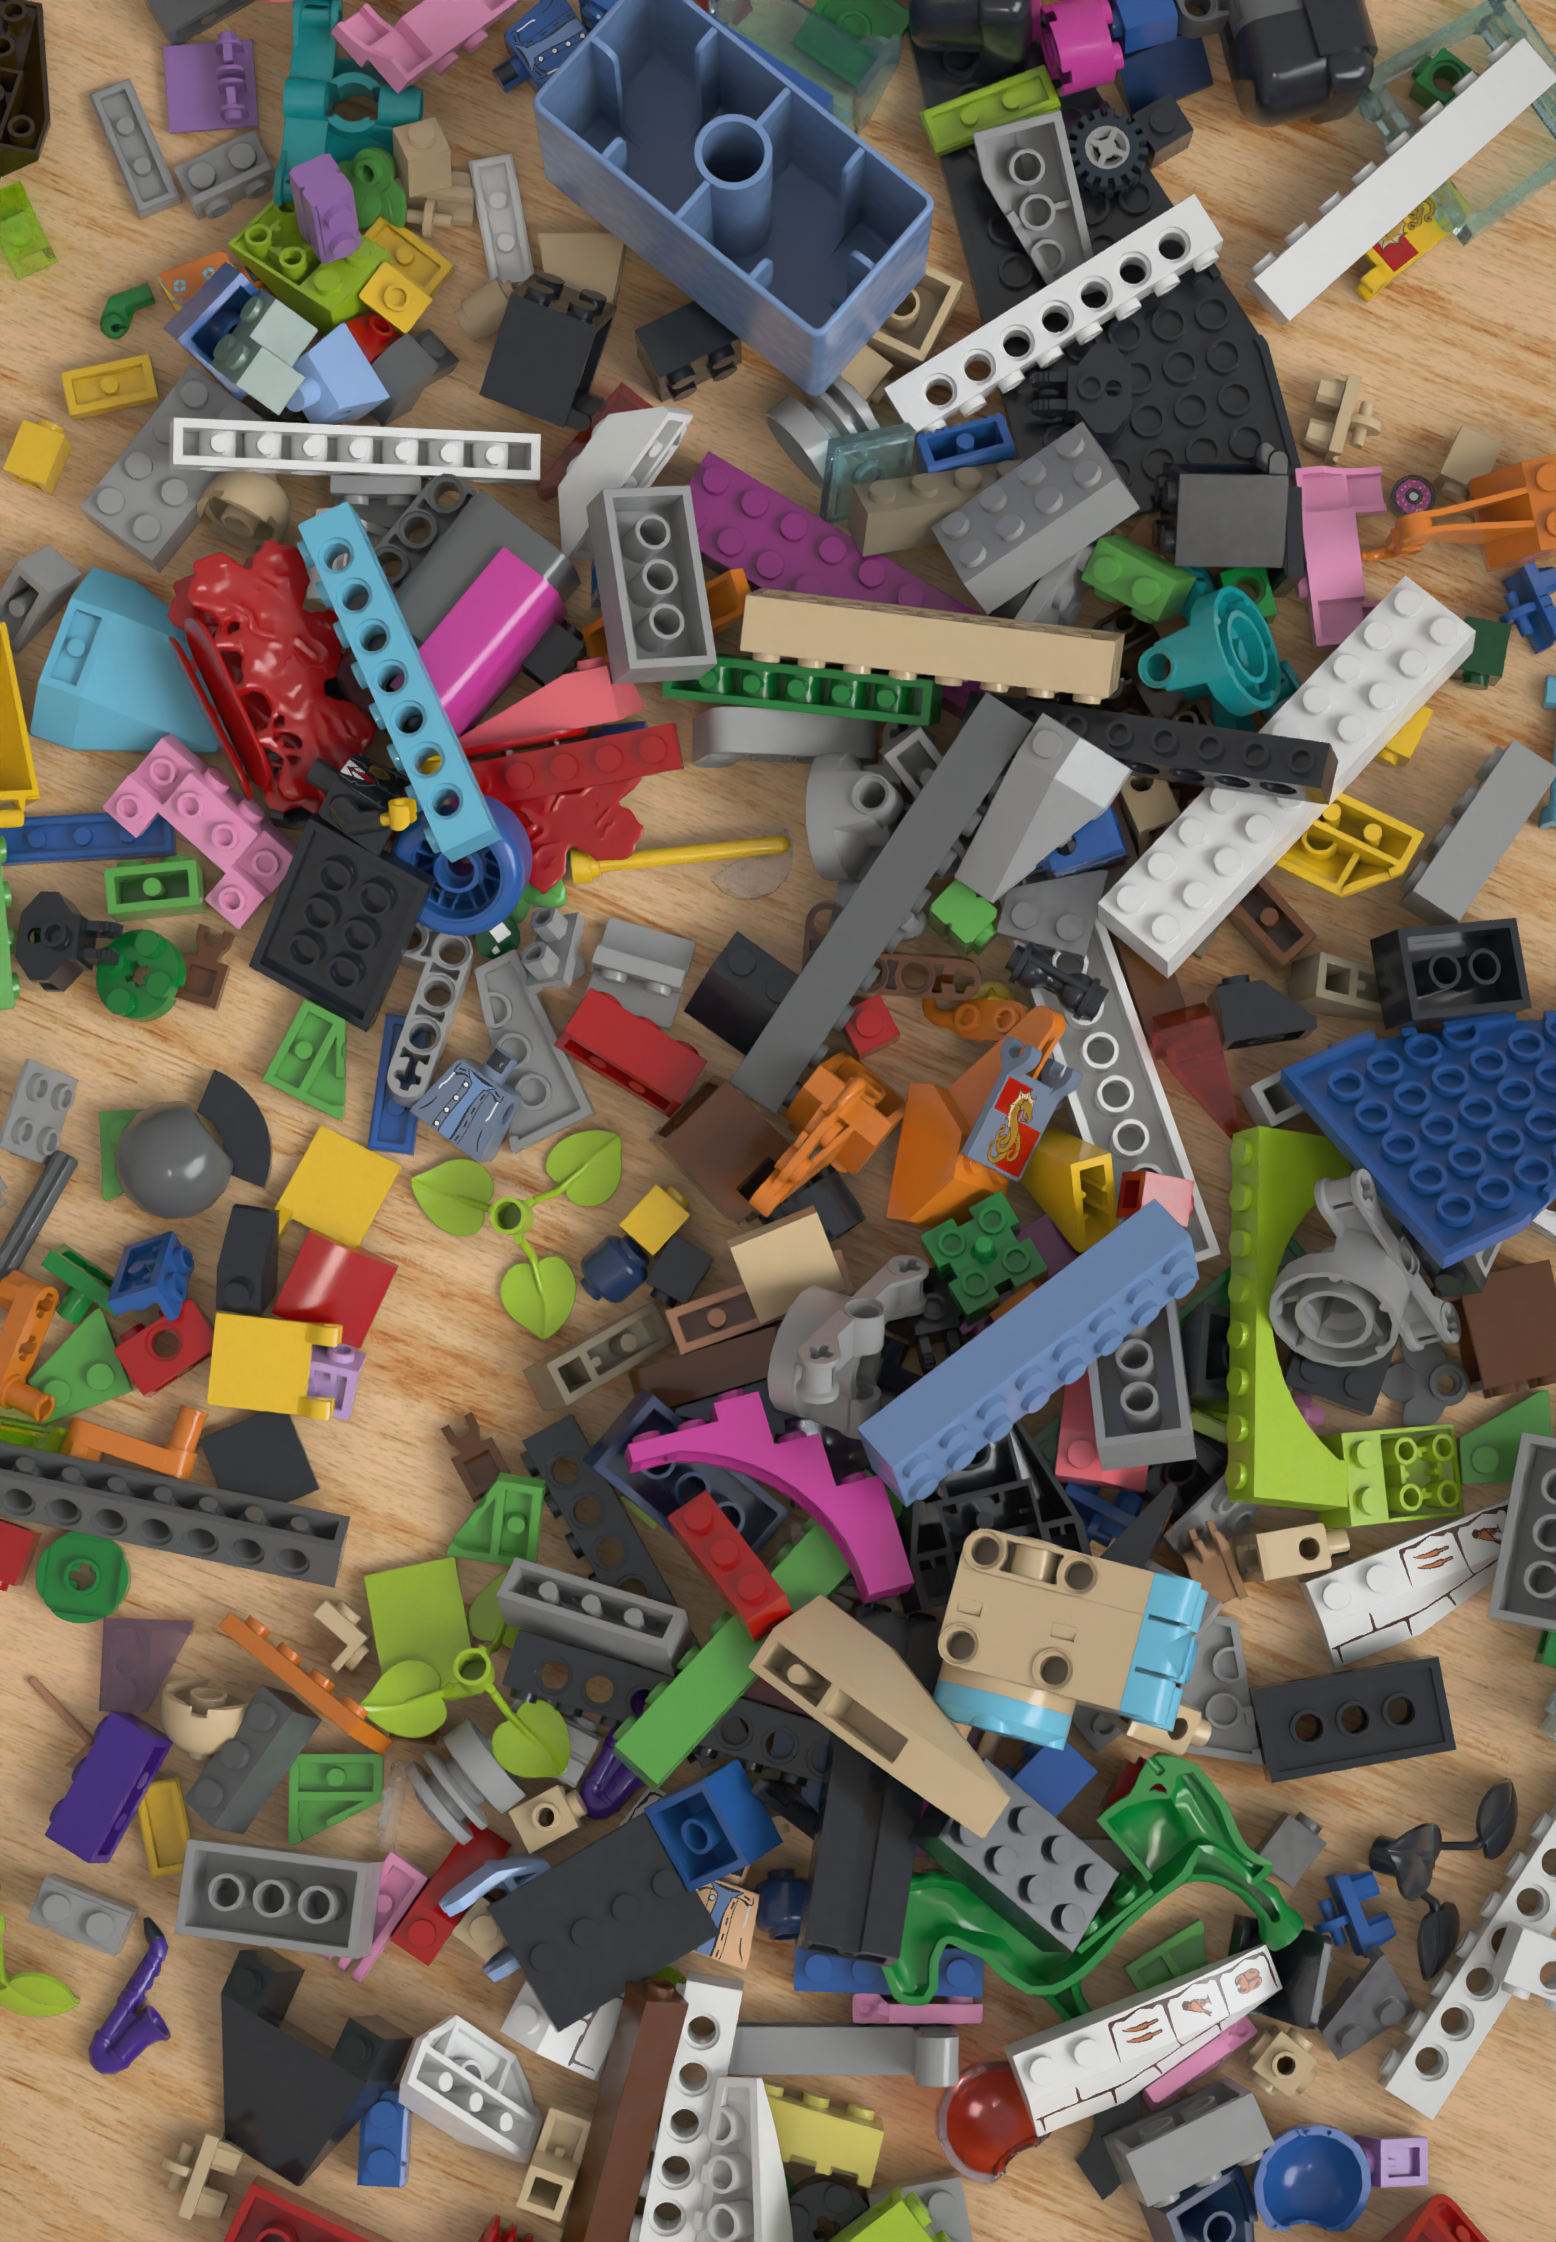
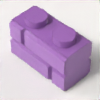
M323 153L292 168L289 172L299 231L307 243L311 244L312 250L321 263L328 264L336 259L348 257L355 250L359 249L362 244L360 232L358 231L359 225L351 184L344 174L340 173L338 165L330 154Z

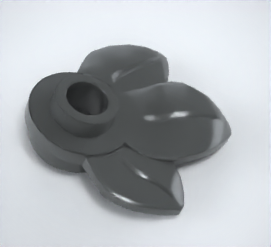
M1401 1337L1400 1346L1404 1362L1397 1363L1388 1368L1381 1392L1388 1398L1405 1404L1403 1409V1424L1405 1426H1428L1438 1421L1445 1407L1456 1405L1466 1397L1469 1390V1377L1461 1365L1446 1359L1439 1343L1426 1344L1422 1350L1412 1352L1406 1347ZM1441 1375H1447L1452 1379L1453 1388L1451 1391L1442 1392L1438 1388L1437 1381Z

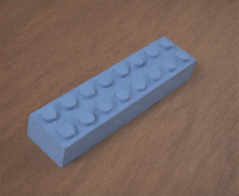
M1154 1198L859 1426L857 1430L871 1468L905 1507L909 1506L916 1499L922 1500L927 1498L935 1491L939 1481L952 1471H960L967 1467L973 1461L976 1453L989 1442H997L1004 1438L1016 1421L1027 1413H1034L1040 1410L1047 1403L1050 1395L1064 1384L1069 1385L1077 1381L1084 1374L1088 1365L1101 1355L1107 1356L1113 1353L1121 1345L1123 1338L1137 1327L1142 1328L1149 1325L1158 1316L1160 1309L1174 1298L1181 1299L1194 1288L1196 1281L1199 1280L1191 1235Z

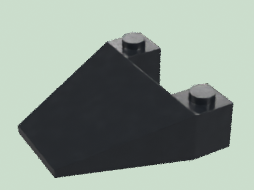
M1020 1419L1013 1424L1012 1429L1004 1438L997 1442H989L979 1450L967 1467L960 1471H952L939 1481L935 1491L927 1498L922 1500L916 1499L907 1507L902 1504L899 1534L914 1580V1584L909 1591L900 1594L905 1614L948 1604L958 1569L954 1553L962 1551L967 1537L979 1528L991 1529L1014 1536L1031 1537L1058 1545L1064 1549L1092 1556L1081 1516Z
M271 1949L240 1950L221 1992L225 2140L234 2143L244 2150V2153L295 2186H301L395 2081L414 2037L379 2015L349 2017L335 2049L284 2018L305 1970Z

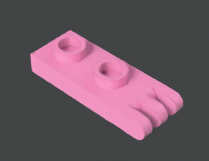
M391 1851L382 1864L371 1956L358 1958L361 1962L351 1976L358 1983H361L367 1976L405 1916L432 1879L431 1876L397 1851ZM322 1954V1956L326 1958L328 1961H331L335 1957ZM341 1957L337 1967L346 1972L355 1959Z

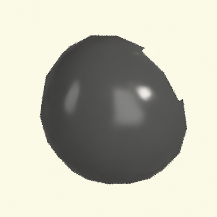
M184 1101L159 1102L138 1112L122 1130L114 1153L116 1178L126 1197L143 1212L164 1219L190 1218L210 1208L226 1190L233 1170V1160L208 1132L192 1107Z

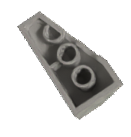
M1061 110L1037 113L972 133L982 179L1047 286L1093 258L1094 255ZM1089 289V290L1085 291V292L1083 293V295L1089 294V293H1092V292H1096V291H1100V290H1099V289Z
M1042 713L1016 753L954 877L988 901L994 903L1036 869V865L1052 851L1068 843L1072 839V835L1092 819L1096 820L1107 811L1133 770L1065 725Z

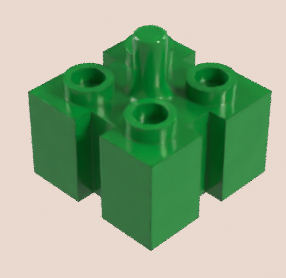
M1001 1190L970 1207V1221L958 1227L954 1219L951 1218L920 1236L922 1250L940 1280L949 1274L954 1279L948 1283L949 1294L968 1327L990 1315L992 1311L999 1307L1000 1295L1011 1289L1012 1293L1015 1294L1032 1281L1049 1280L1048 1267L1030 1237L1020 1243L1018 1242L1016 1236L1020 1235V1221Z

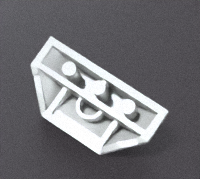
M661 406L608 414L605 419L601 420L594 427L591 434L592 438L581 454L569 463L566 470L567 474L558 486L562 552L567 557L593 560L594 556L586 506L602 489L650 487L680 445L687 431V425L693 418V415L688 410Z
M457 2015L447 2016L416 2039L400 2082L398 2102L461 2143L519 2163L528 2164L544 2119L539 2108L534 2107L531 2090L517 2056Z

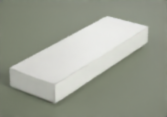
M511 153L468 161L490 281L496 277L503 283L511 280L517 288L534 274L513 155Z

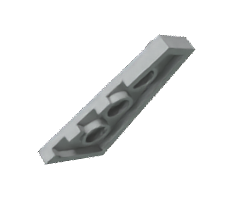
M513 949L474 969L492 1050L495 1046H498L518 1060V1063L505 1080L507 1084L522 1095V1100L509 1126V1142L512 1154H516L596 1114L569 1055L554 1046L559 1034L540 994H531L525 988L528 970L521 963L522 957L517 949Z

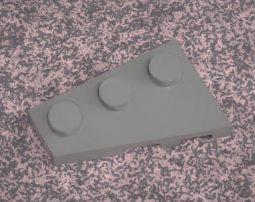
M1217 1615L1198 1640L1197 1656L1189 1682L1185 1683V1685L1179 1684L1178 1687L1183 1689L1182 1698L1201 1711L1202 1719L1209 1721L1212 1727L1209 1740L1203 1747L1198 1748L1189 1744L1185 1753L1263 1765L1255 1728L1254 1710L1251 1705L1247 1682V1670L1238 1619Z

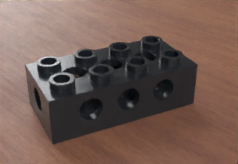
M1421 1656L1249 1688L1265 1780L1271 1783L1456 1750L1438 1656ZM1401 1697L1406 1703L1407 1713L1403 1720L1393 1723L1388 1717V1705L1393 1699ZM1355 1705L1361 1712V1723L1355 1730L1346 1731L1341 1722L1342 1714L1346 1708ZM1310 1714L1315 1719L1316 1730L1310 1738L1301 1740L1295 1731L1296 1722L1302 1715Z

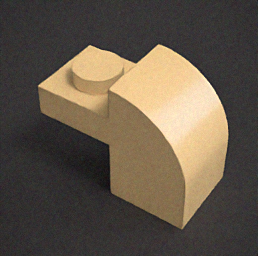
M555 2100L552 2101L516 2207L557 2222L561 2221L582 2160L593 2114Z

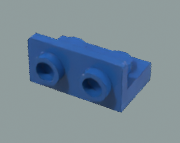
M173 1231L125 1246L107 1300L114 1314L119 1315L131 1310L142 1311L157 1302L168 1321L178 1319L194 1270V1259L190 1250L186 1246L181 1245Z

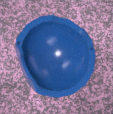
M1318 2122L1299 2123L1275 2134L1272 2137L1275 2145L1263 2150L1264 2156L1256 2161L1251 2176L1254 2202L1266 2226L1271 2230L1290 2231V2227L1297 2224L1313 2225L1326 2231L1345 2232L1350 2229L1364 2211L1372 2187L1370 2164L1360 2145L1337 2127Z

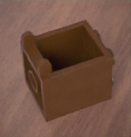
M713 1076L708 1082L705 1081L699 1087V1090L662 1127L659 1126L653 1132L654 1135L649 1139L725 1218L738 1225L744 1219L750 1223L761 1214L748 1202L759 1187L776 1169L774 1167L775 1164L791 1146L727 1079ZM769 1156L771 1159L737 1191L736 1188Z
M1549 1259L1490 1272L1486 1276L1487 1282L1483 1292L1479 1294L1441 1298L1435 1287L1429 1289L1434 1297L1450 1302L1459 1315L1461 1337L1457 1343L1463 1368L1469 1377V1393L1482 1390L1484 1399L1520 1391L1518 1382L1527 1380L1529 1389L1556 1383V1285Z

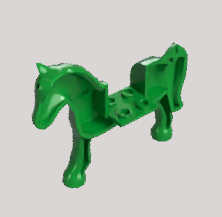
M1157 1752L1147 1760L1141 1769L1131 1793L1124 1795L1106 1807L1096 1817L1097 1822L1133 1865L1128 1869L1122 1867L1116 1870L1119 1875L1073 1953L1040 1951L949 1872L939 1869H924L920 1872H912L900 1958L890 1968L881 1966L892 1996L899 2003L909 2006L925 2005L930 2002L938 1990L939 1959L946 1944H951L981 1957L1002 1979L1026 1994L1043 1998L1055 2010L1062 2021L1066 2022L1093 2011L1083 1997L1081 1989L1082 1978L1110 1952L1129 1927L1150 1908L1182 1885L1193 1882H1211L1223 1886L1238 1895L1257 1916L1259 1939L1271 1951L1280 1950L1293 1942L1304 1928V1919L1286 1904L1278 1887L1265 1880L1273 1870V1863L1269 1859L1258 1855L1246 1845L1236 1827L1228 1803L1209 1777L1196 1764L1173 1753ZM1159 1783L1166 1788V1792L1151 1787Z

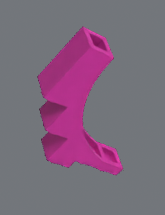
M738 1389L718 1396V1402L713 1403L709 1413L711 1421L709 1424H706L705 1419L691 1420L679 1425L678 1432L661 1436L660 1431H649L635 1436L632 1439L633 1443L627 1445L624 1458L629 1474L672 1462L701 1463L748 1475L789 1497L825 1530L836 1545L852 1573L862 1604L907 1593L914 1584L883 1480L878 1475L868 1478L866 1472H859L840 1479V1485L836 1486L820 1433L807 1436L805 1431H796L778 1439L779 1444H774L759 1391L745 1394L744 1389Z

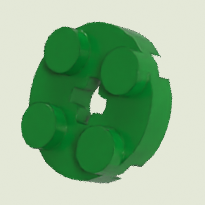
M137 929L122 934V938H116L109 946L103 947L120 953L119 965L96 966L97 991L101 1001L110 1012L132 1021L149 1022L162 1017L172 1009L177 1002L172 999L177 994L179 986L184 987L186 980V964L178 946L153 930ZM139 967L149 968V973L143 977V985L139 986L138 983L133 981L134 973Z
M72 1531L55 1540L42 1553L36 1568V1587L40 1597L44 1599L45 1604L58 1618L72 1623H92L114 1614L125 1600L131 1583L130 1564L124 1549L113 1540ZM82 1563L89 1564L90 1572L96 1574L95 1583H88L84 1591L79 1589L78 1581L71 1580L72 1571L80 1570Z

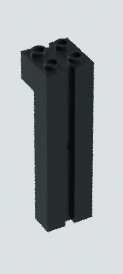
M867 1603L863 1607L857 1606L851 1616L892 1646L933 1697L943 1661L938 1650V1639L943 1623L937 1622V1618L933 1615L919 1612L910 1613L908 1620L894 1617V1613H891L890 1607L877 1603ZM832 1731L796 1949L890 1968L900 1958L916 1844L908 1837L921 1817L923 1797L854 1749Z

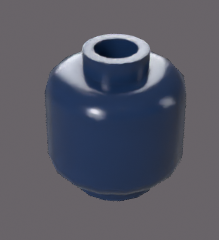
M609 1235L582 1258L580 1266L584 1278L580 1280L581 1285L596 1301L604 1298L611 1303H621L646 1281L648 1277L646 1265L649 1264V1258L639 1244L631 1237L625 1235L623 1238L615 1235Z
M785 1868L769 1871L767 1873L768 1880L758 1883L753 1890L760 1894L756 1925L761 1931L769 1933V1939L771 1940L798 1939L807 1879L796 1877L795 1869Z

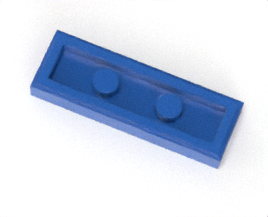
M386 1014L367 1149L414 1156L419 1118L410 1112L412 1108L402 1107L395 1103L391 1098L387 1083L388 1069L407 1016ZM425 1031L418 1032L411 1039V1044L418 1049L429 1048L431 1033ZM410 1061L411 1071L406 1081L400 1080L401 1088L405 1091H408L411 1084L417 1085L415 1077L417 1064Z

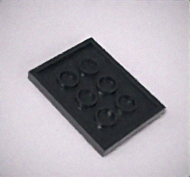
M315 812L307 821L249 967L367 1032L377 1019L436 878L384 849L379 856L371 853L321 818L318 812Z
M645 1811L485 1907L555 2032L558 2033L624 1993L628 1981H644L720 1934L697 1891L688 1892Z

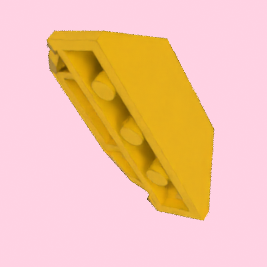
M1341 793L1276 862L1274 867L1341 899L1402 876L1422 842L1425 833Z

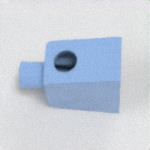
M344 322L314 343L298 358L292 368L303 375L305 379L286 407L293 412L302 410L310 424L333 425L362 418L390 398Z

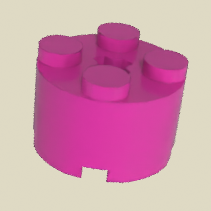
M1061 0L1041 6V17H1045L1046 28L1041 29L1039 41L1051 81L1060 79L1063 85L1056 89L1057 94L1062 97L1114 82L1116 71L1124 68V58L1118 41H1111L1107 24H1111L1113 18L1108 0Z

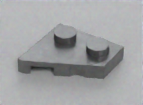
M1097 870L1012 887L1006 893L995 935L1026 944L1032 941L1036 943L1037 947L1085 959L1098 912V902L1102 897L1108 871Z
M1377 1943L1366 1952L1370 1962L1356 1980L1348 1976L1337 1990L1334 2000L1323 2008L1319 2016L1317 2028L1338 2061L1416 2010L1386 1955Z

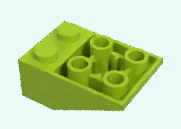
M274 198L228 243V248L288 308L316 327L318 332L324 336L340 324L356 319L371 310L370 307L359 299L358 295L382 263L386 262L391 265L390 252L361 233L362 244L359 249L355 250L348 257L336 259L328 264L321 263L312 250L311 244L307 243L299 231L294 203L285 202L283 206H275Z
M1454 1424L1317 1436L1337 1459L1348 1461V1507L1317 1511L1318 1523L1323 1522L1325 1529L1464 1516Z

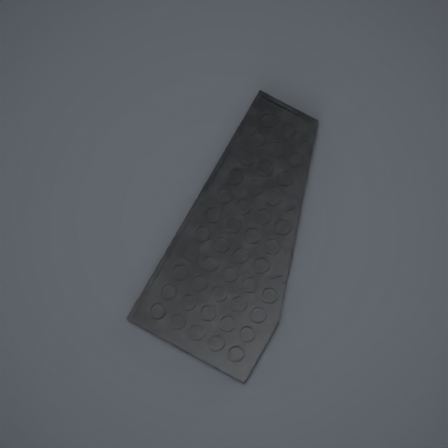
M1042 17L1041 29L1046 28L1045 17ZM910 29L906 32L926 110L1038 66L1045 65L1039 38L1032 42L1028 55L1019 63L996 65L982 63L980 52L930 51L922 49L911 39ZM1060 79L1052 80L1055 91L1063 86ZM1095 87L1062 97L1057 94L1061 103L1060 110L1067 140L1073 125L1077 126L1078 120L1083 115L1089 118L1091 117V112L1096 109H1100L1101 114H1106L1107 108H1111L1107 101L1104 102ZM973 143L940 156L939 161L980 318L984 326L1042 290L1047 284L983 181ZM1146 163L1134 187L1130 185L1128 191L1122 195L1116 191L1113 194V198H1105L1104 192H1098L1096 198L1090 196V189L1087 187L1083 191L1079 189L1094 256L1174 207ZM1174 240L1165 241L1159 247L1161 255L1166 259H1178L1184 254L1183 246ZM1215 263L1200 272H1196L1194 268L1189 269L1178 276L1181 282L1169 292L1157 297L1155 292L1149 294L1139 301L1142 305L1141 308L1129 317L1118 321L1117 317L1114 316L1100 325L1103 331L1089 342L1080 345L1077 340L1062 349L1064 356L1044 369L1036 365L1023 373L1026 379L1017 387L1006 393H1002L1000 390L1017 459H1023L1025 462L1076 426L1072 422H1064L1065 417L1037 416L1030 413V403L1034 400L1065 399V389L1033 388L1030 385V375L1034 372L1067 371L1068 366H1077L1095 344H1114L1132 366V412L1129 415L1127 425L1110 445L1100 446L1140 507L1137 512L1125 520L1160 512L1161 502L1155 501L1154 484L1156 475L1162 474L1163 462L1254 464L1256 446L1259 443L1266 442L1274 450H1280L1287 455V475H1289V480L1292 479L1295 468H1301L1269 345L1263 335L1258 334L1221 278V272ZM1134 264L1127 265L1120 271L1121 278L1129 284H1137L1146 276L1144 270ZM1100 290L1082 295L1081 300L1089 308H1099L1106 303L1107 297ZM1051 313L1043 319L1042 324L1046 330L1058 333L1067 327L1068 320L1060 313ZM1012 337L1004 344L1006 353L1013 357L1023 356L1030 348L1028 342L1021 337ZM1107 393L1109 396H1112V397H1115V396H1116V395L1113 394V393Z

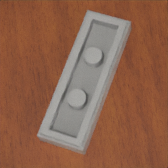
M130 78L89 94V98L140 219L142 220L181 204V198Z

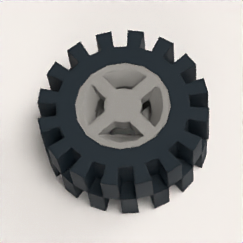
M1107 108L1106 114H1101L1100 109L1093 110L1089 118L1083 115L1078 120V125H1073L1068 138L1078 189L1083 191L1087 187L1090 189V196L1096 198L1098 192H1104L1105 198H1113L1114 192L1118 191L1122 195L1128 191L1130 185L1134 187L1139 180L1140 174L1143 173L1148 155V148H1146L1147 137L1145 133H1140L1141 125L1137 120L1133 123L1129 122L1130 114L1124 111L1121 117L1114 115V108Z

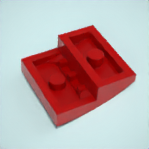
M311 1229L304 1240L271 1313L285 1320L343 1325L341 1343L361 1348L399 1266L360 1246L352 1248L315 1229Z

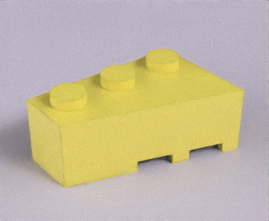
M763 2080L775 2124L782 2162L789 2163L793 2161L816 2167L815 2172L828 2176L832 2172L855 2177L858 2178L857 2185L871 2189L885 2132L882 2119L874 2117L876 2110L853 2103L848 2104L847 2110L829 2106L830 2098L811 2092H803L802 2098L783 2094L784 2086Z

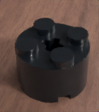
M830 1164L810 1179L813 1185L809 1187L806 1182L784 1200V1204L780 1203L767 1218L762 1214L757 1217L764 1226L814 1205L829 1243L840 1238L866 1219L858 1201L838 1171Z
M817 2174L803 2179L788 2194L793 2241L828 2242L870 2208L867 2197L857 2185L838 2176ZM826 2216L829 2222L837 2220L838 2223L834 2225V2233L826 2235L824 2231L816 2232L815 2230L819 2227L818 2218Z

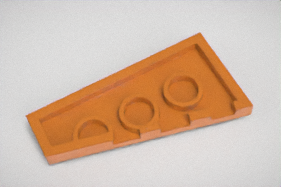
M229 1612L218 1626L348 1735L381 1756L393 1742V1740L365 1719L369 1712L348 1695L342 1700L334 1694L332 1690L336 1685L315 1668L310 1673L303 1669L299 1664L304 1658L284 1642H281L276 1647L266 1638L270 1635L271 1631L254 1617L249 1615L243 1621Z

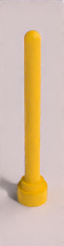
M780 835L636 850L625 860L595 861L589 854L577 848H571L572 876L574 884L593 883V878L602 877V872L783 854L789 850L790 841L787 837Z

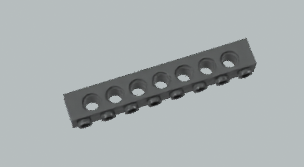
M0 1441V1516L335 1588L345 1551L350 1521L349 1516Z

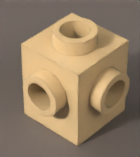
M1276 2025L1269 2032L1263 2030L1248 2049V2053L1251 2055L1246 2062L1256 2071L1251 2079L1272 2097H1274L1278 2090L1288 2098L1295 2091L1299 2094L1303 2093L1317 2074L1313 2067L1318 2060L1309 2053L1313 2044L1293 2027L1286 2034ZM1284 2056L1291 2057L1293 2063L1285 2073L1279 2072L1277 2069L1278 2060Z

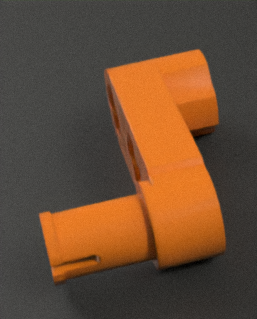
M12 1270L0 1282V1307L9 1311L0 1332V1407L6 1410L14 1408L38 1422H44L54 1410L55 1398L26 1384V1381L57 1308L59 1293L55 1287L20 1270Z
M180 1405V1411L168 1444L163 1443L162 1446L72 1417L60 1454L101 1462L103 1453H107L189 1481L198 1454L194 1453L204 1422L209 1414Z

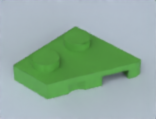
M304 999L262 1081L342 1122L345 1117L346 1020Z
M299 1753L289 1768L288 1845H296L383 1801L384 1753L382 1756L378 1753Z

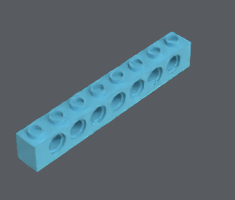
M346 501L298 524L297 526L303 537V541L297 543L299 551L309 568L315 566L319 573L321 581L315 583L318 594L327 609L332 606L334 607L339 619L338 622L333 623L336 635L344 649L351 647L357 662L351 664L352 671L360 687L363 690L369 687L375 700L374 703L369 705L370 712L379 729L387 728L393 743L387 746V750L397 770L405 769L411 785L406 786L405 790L408 798L416 800L417 813L423 810L428 820L429 826L423 828V831L431 849L435 854L442 852L453 863L501 840L502 836L446 710L421 659L416 643L358 513ZM342 554L351 555L346 567L340 570L332 569L333 562L338 556ZM360 594L369 595L368 602L362 609L357 611L350 610L351 602L356 596ZM379 634L387 635L386 642L381 649L368 651L369 642L374 636ZM399 673L404 674L403 686L395 692H386V685L389 679L399 675ZM415 715L423 716L422 725L416 732L404 733V725L410 717ZM432 756L441 757V765L436 772L429 775L422 774V766L428 758ZM450 797H459L460 803L456 812L449 816H441L440 808L442 803Z

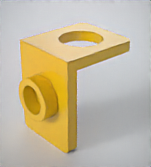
M386 262L380 265L358 295L363 303L398 329V334L401 337L410 331L433 300Z

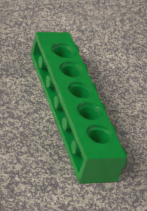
M716 653L717 665L702 678L663 681L661 697L919 726H932L940 723L944 685L934 683L935 676L922 675L917 676L916 680H900L888 677L889 671L871 670V674H854L844 672L843 666L825 665V668L822 669L798 666L796 661L780 660L779 663L753 660L750 656Z

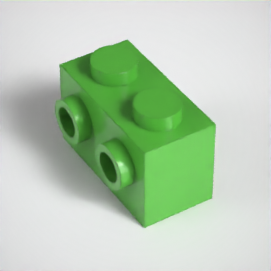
M1115 535L1099 538L1081 580L1094 586L1092 592L1098 597L1113 603L1119 600L1132 608L1130 613L1134 617L1144 622L1155 624L1156 621L1159 622L1178 617L1197 576L1178 566H1174L1168 560L1126 537Z
M169 856L163 858V863L146 865L143 860H128L117 863V868L104 869L108 915L116 922L207 913L206 901L204 900L206 895L203 868L196 859L190 860V856Z

